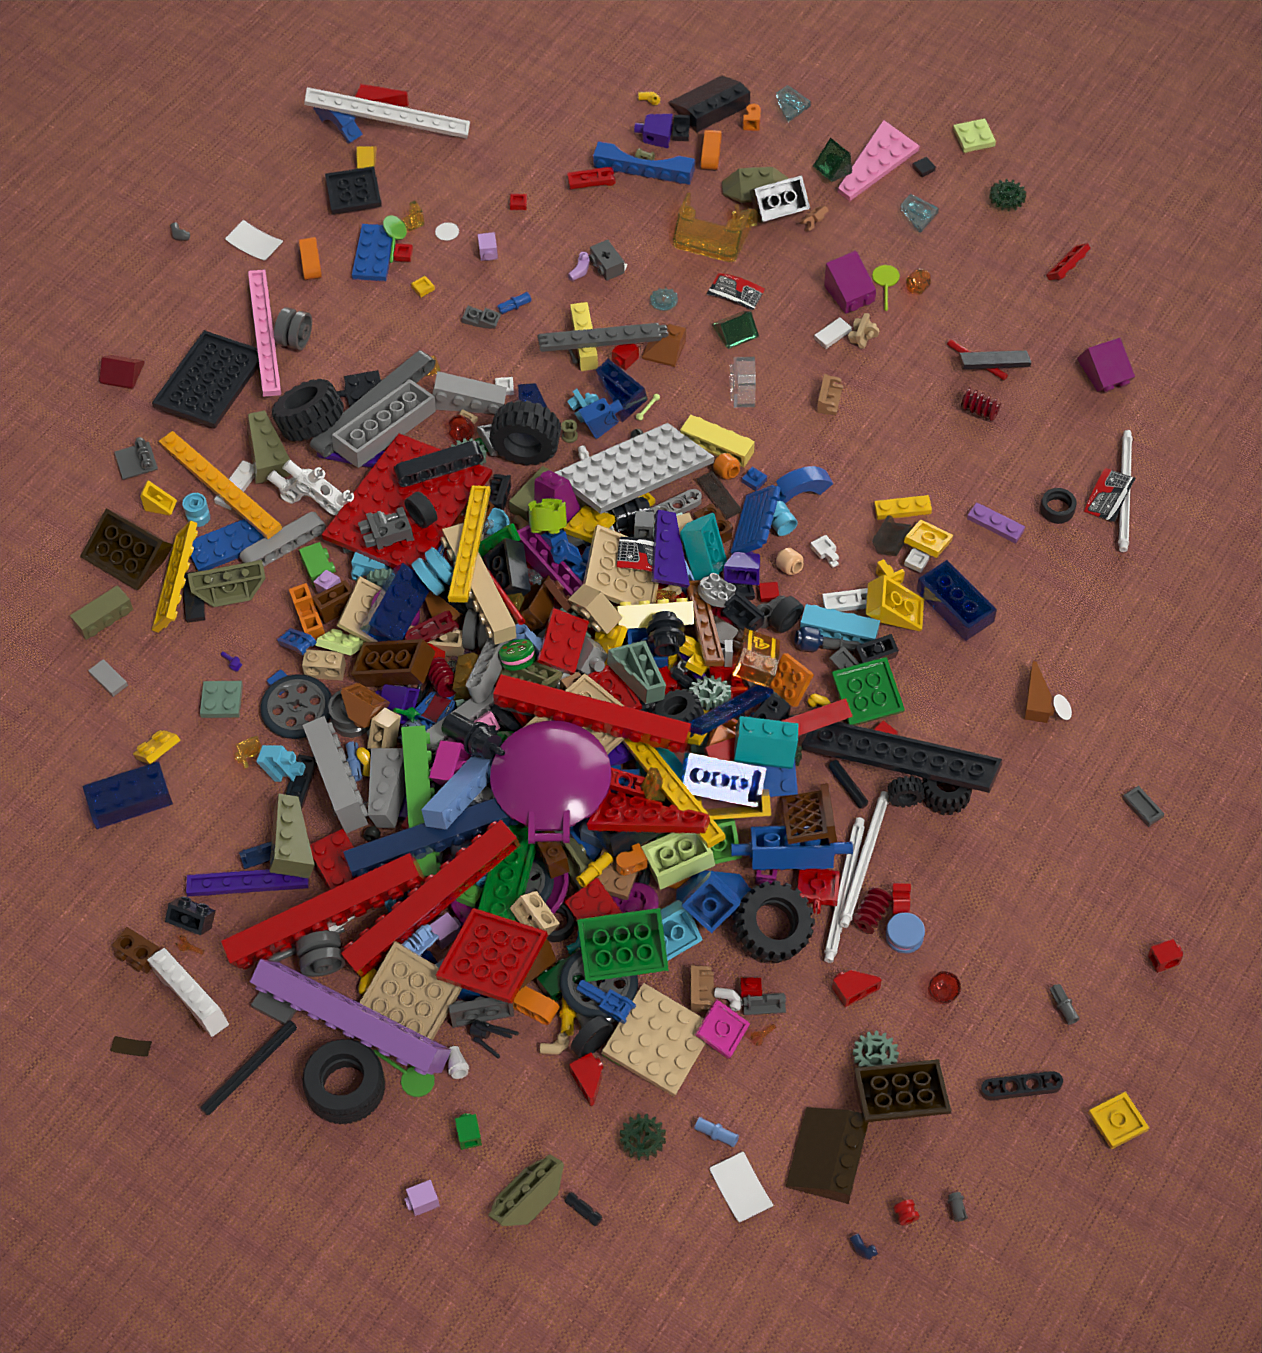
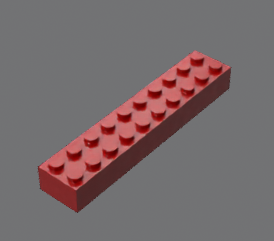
M502 820L491 823L487 827V832L483 835H477L471 841L472 844L468 848L460 849L455 854L456 858L451 862L446 861L443 863L438 873L429 875L419 889L417 887L412 889L408 893L407 899L394 904L389 914L381 915L375 921L377 924L371 929L368 927L363 930L358 940L349 942L343 948L344 951L341 954L361 977L384 961L395 941L403 944L409 937L411 938L412 934H416V931L422 925L425 926L520 846L517 837Z
M409 853L222 940L221 943L230 964L240 969L243 968V970L249 969L255 965L254 962L260 959L268 960L278 951L285 952L291 949V945L295 944L303 936L318 931H329V927L343 925L348 922L347 919L353 916L360 917L366 914V910L372 907L374 909L380 908L389 899L396 900L403 897V893L416 887L419 889L424 884L425 877L418 861Z

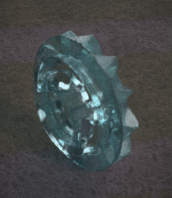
M665 287V289L658 288L657 291H653L650 301L652 306L658 310H670L677 305L678 297L673 289L668 290Z

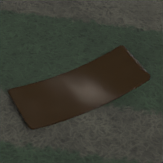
M115 1036L110 1051L147 1057L152 1041Z

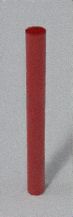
M952 339L947 342L949 347L959 353L971 352ZM998 368L986 369L1002 380H1006L1008 374Z

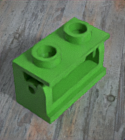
M320 542L299 549L302 563L314 588V581L325 570L331 573L336 572L333 562L328 561L330 557L327 549L322 548Z

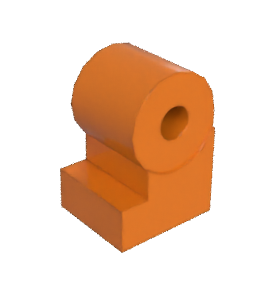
M750 104L747 106L746 115H744L743 130L760 131L761 108L759 105Z
M639 843L632 846L631 852H621L616 858V870L621 875L633 874L647 868V858Z

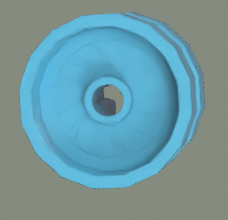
M431 547L425 552L427 562L422 558H418L412 563V567L425 585L436 596H439L445 591L443 581L451 585L454 570L448 561L435 548Z

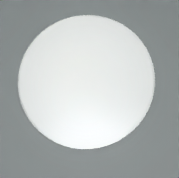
M443 223L436 228L435 233L441 240H452L459 234V229L453 223Z
M1056 695L1054 697L1056 712L1061 718L1065 720L1070 719L1072 711L1069 702L1064 696Z

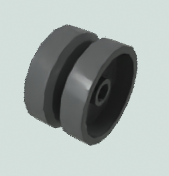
M284 307L280 311L275 323V343L303 350L311 335V314L304 311L297 312L293 308Z
M469 608L465 616L462 645L467 650H475L479 647V650L482 651L488 639L485 630L486 626L481 624L479 612H475L474 608Z
M341 690L331 697L328 709L331 722L338 734L343 737L354 738L365 734L371 726L360 728L354 724V721L348 718Z
M335 931L310 933L300 938L295 944L297 955L300 958L301 973L305 976L319 977L329 975L343 968L346 963L345 958L341 954L343 950H341L340 936Z

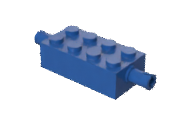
M786 826L751 827V842L749 844H731V856H750L752 858V870L834 868L835 854H853V842L829 843V838L788 844Z

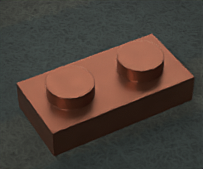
M549 578L544 584L562 608L571 614L573 612L571 609L572 604L568 601L571 596L565 595L563 592L564 587L558 580L555 582Z

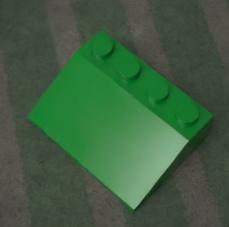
M661 908L577 919L586 982L669 971Z

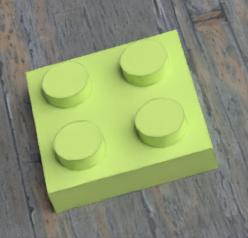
M985 119L956 124L953 127L964 153L994 147L996 144L995 138Z
M332 629L317 638L316 646L351 656L361 650L363 642L366 641L353 634L347 635L342 633L341 630Z

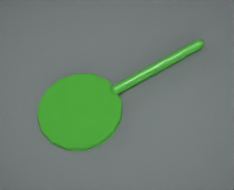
M391 215L387 216L383 221L385 232L392 237L390 263L393 262L395 240H401L407 234V228L402 220Z
M375 1049L373 1050L378 1057L404 1073L401 1085L408 1095L422 1097L427 1095L434 1087V1075L428 1073L426 1075L420 1074L414 1070L415 1066L405 1070Z

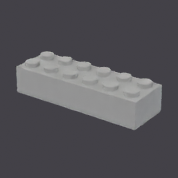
M411 379L407 380L333 433V450L357 468L361 467L387 448L398 433L406 434L436 412L435 396Z
M325 716L304 724L303 728L345 833L368 825L366 816H368L367 809L363 805V799L357 788L354 776H351V768L346 760V755L340 745L341 742L332 722L328 723Z

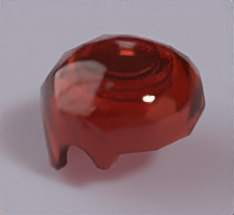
M459 414L453 416L448 422L450 425L448 434L454 442H457V440L463 442L464 438L470 441L473 437L475 426L471 419Z
M940 971L930 979L927 991L931 999L938 1004H949L959 996L961 982L952 972Z

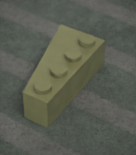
M278 794L273 812L269 872L310 878L314 867V860L299 797Z

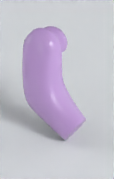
M586 252L579 254L577 267L568 273L571 281L586 275L590 262Z

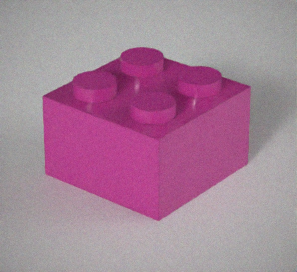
M440 740L433 766L430 769L429 778L443 787L472 755L465 751L464 745L461 743Z

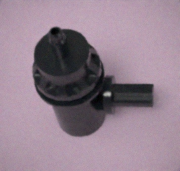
M457 712L448 714L443 720L442 733L457 743L463 744L468 754L477 758L484 757L485 759H492L495 757V754L505 755V750L500 747L502 740L497 735L498 731L495 725L473 722Z

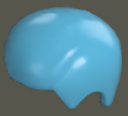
M493 508L484 523L483 529L487 535H492L509 525L510 520L503 510Z

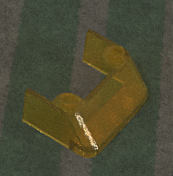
M688 192L678 212L673 235L674 247L726 262L735 261L751 229L752 209L748 208L743 220L731 219L726 226L695 218L696 211L691 207V193Z

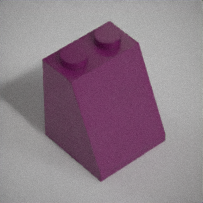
M856 250L826 263L824 287L845 314L875 301L876 288Z
M1121 338L1089 347L1077 357L1078 362L1097 392L1104 390L1106 393L1114 390L1115 386L1118 385L1125 387L1131 384L1130 381L1135 378Z
M550 470L543 472L535 479L534 501L536 500V504L542 503V499H560L562 503L566 502L567 523L581 510L568 479Z

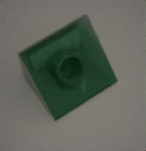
M830 137L813 167L830 181L834 182L852 173L851 153Z
M741 311L712 323L713 328L727 349L759 337L751 311Z

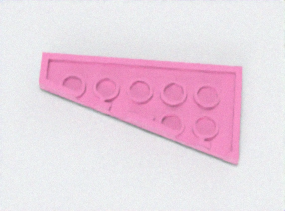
M883 120L838 187V193L848 201H851L918 152L919 145Z

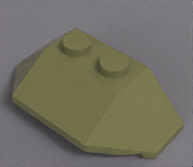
M774 167L739 168L722 181L723 196L730 197L741 203L752 202L749 190L789 178Z
M262 560L188 574L191 592L213 607L252 600L266 579Z
M537 661L522 670L509 671L502 667L500 672L502 675L552 688L557 686L563 676L561 671Z
M570 837V843L559 842L568 859L570 872H568L569 881L575 891L578 892L583 887L577 882L576 877L588 868V864L594 861L587 858L584 846L578 844L574 838Z
M549 1154L544 1159L538 1160L526 1167L495 1198L488 1216L501 1226L528 1225L558 1195L564 1163Z

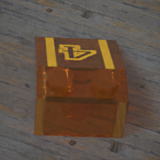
M744 628L732 675L769 687L776 676L778 668L780 640Z

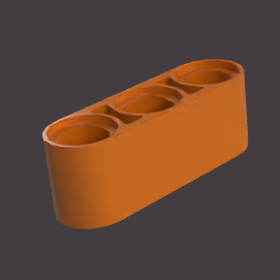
M705 130L701 169L718 170L722 131Z
M316 237L299 239L305 280L322 278Z
M527 986L517 993L513 1001V1009L544 1025L551 1023L560 1008L554 1000Z

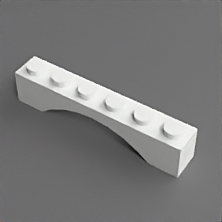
M165 948L147 959L156 976L165 986L170 987L178 995L211 1037L229 1025L219 1006Z

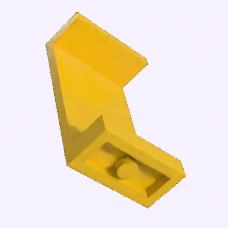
M761 789L762 805L705 810L713 820L771 816L769 789ZM698 794V795H697V801H698L701 805H702V794Z

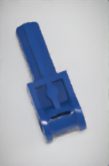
M584 980L580 981L576 988L578 992L599 1003L600 1011L622 1024L627 1022V1016L636 1007V1004L629 998L611 989L608 993H605Z

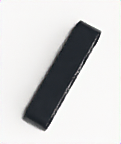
M469 441L400 462L394 466L393 471L399 485L406 487L478 465L484 460V456L478 442Z

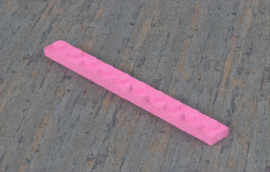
M248 271L263 397L281 395L266 271Z

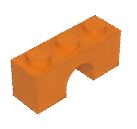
M307 583L290 588L289 591L304 633L311 635L317 641V638L325 634Z

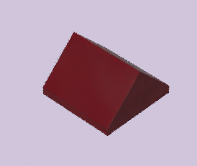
M115 355L103 356L101 358L99 382L100 384L134 389L145 362L144 360Z

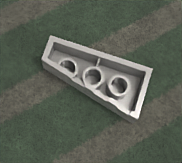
M437 371L432 395L435 396L436 410L461 412L463 409L473 413L495 414L496 410L504 405L507 387Z
M371 748L368 815L377 828H395L406 793L403 748Z

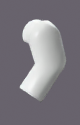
M726 988L715 989V998L728 999L731 1002L730 1008L733 1011L741 1009L743 1000L734 990Z

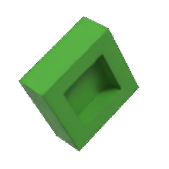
M473 885L456 901L476 908L484 889Z

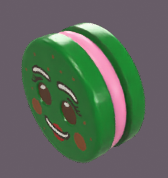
M527 639L510 641L504 644L498 652L502 667L509 671L525 669L532 665L537 658L533 643Z

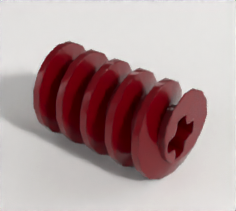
M969 387L961 402L963 409L968 410L970 408L971 413L976 411L978 416L983 413V418L989 416L990 421L995 420L1001 403L997 404V398L991 402L990 395L984 399V393L977 396V390L971 394V388Z
M434 658L427 676L441 697H451L456 694L453 690L455 674L444 658Z
M870 888L864 901L861 902L860 907L852 918L857 928L867 934L874 933L873 928L878 926L877 921H881V915H884L885 909L889 907L888 902H892L890 894L880 888Z

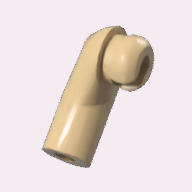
M560 1033L553 1044L541 1043L540 1054H560L569 1045L568 1035Z

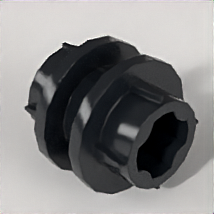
M643 496L637 497L610 509L609 514L614 515L616 520L613 528L618 532L623 530L627 534L631 533L633 526H635L636 511L652 512L648 500Z
M660 611L652 615V620L646 625L648 646L654 649L658 656L670 657L679 653L680 647L685 643L683 621L677 618L673 611Z

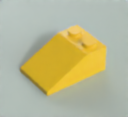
M882 575L868 583L866 615L880 620V623L915 631L922 630L924 598L886 575Z

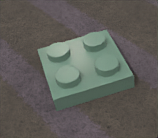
M203 681L201 718H240L242 681Z

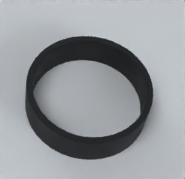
M603 1015L595 1017L577 1033L571 1043V1050L579 1058L591 1052L592 1054L595 1053L611 1035L613 1025Z

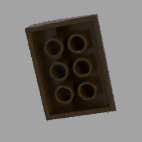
M106 508L80 557L132 588L139 590L166 560L173 544L121 514Z
M939 1059L855 1068L854 1086L865 1123L951 1114Z
M806 1107L786 1188L849 1204L869 1122L865 1123L862 1113L845 1109Z

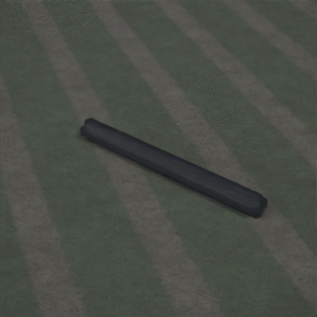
M288 1020L200 1106L201 1111L207 1116L210 1115L297 1030L296 1024Z

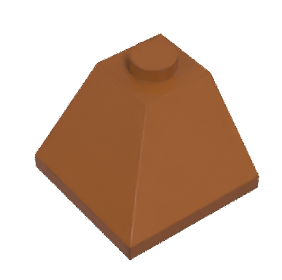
M668 324L666 325L668 337L662 338L660 341L648 342L642 359L672 367L676 366L686 343V328Z
M360 683L344 687L341 690L348 718L354 721V724L360 728L371 726L372 718L390 704L388 700Z

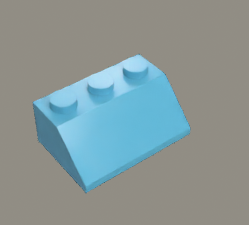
M679 900L661 909L667 960L672 959L703 940L692 915L681 906L682 902Z

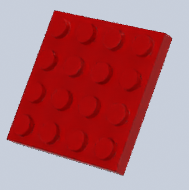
M473 908L437 971L436 978L437 980L512 1004L548 937L547 931Z

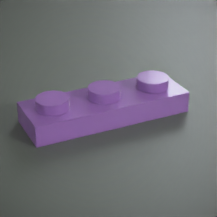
M979 503L974 505L967 516L968 520L1015 544L1025 531V526Z

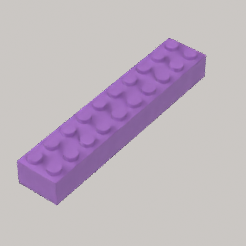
M260 959L250 980L251 983L256 985L255 989L258 991L274 994L273 998L278 1001L290 1002V1007L298 1011L305 1010L308 1012L307 1015L316 1020H319V1018L325 1020V1025L333 1029H337V1027L342 1029L343 1034L348 1037L360 1038V1043L368 1047L373 1045L379 1048L378 1052L383 1055L397 1057L396 1061L407 1066L410 1064L415 1066L414 1070L420 1074L426 1075L428 1073L433 1075V1073H441L451 1053V1049L278 961Z

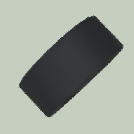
M1050 489L1042 497L1040 505L1041 514L1046 520L1055 524L1068 522L1074 516L1077 505L1076 498L1073 493L1066 489ZM1061 500L1068 504L1069 509L1063 512L1054 511L1048 506V502Z
M418 491L405 499L404 503L409 515L420 527L427 528L437 521L436 510L424 494Z
M793 596L784 598L770 614L769 624L781 633L788 631L802 616L804 611L803 604Z
M562 903L555 913L563 914L567 919V924L559 931H552L547 937L549 942H561L567 939L573 932L574 915L565 903Z

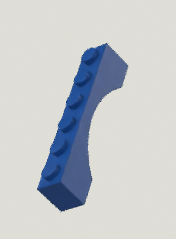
M598 141L593 154L595 168L611 167L616 172L690 185L695 171L694 158L676 156L665 160H644L626 154L615 144Z

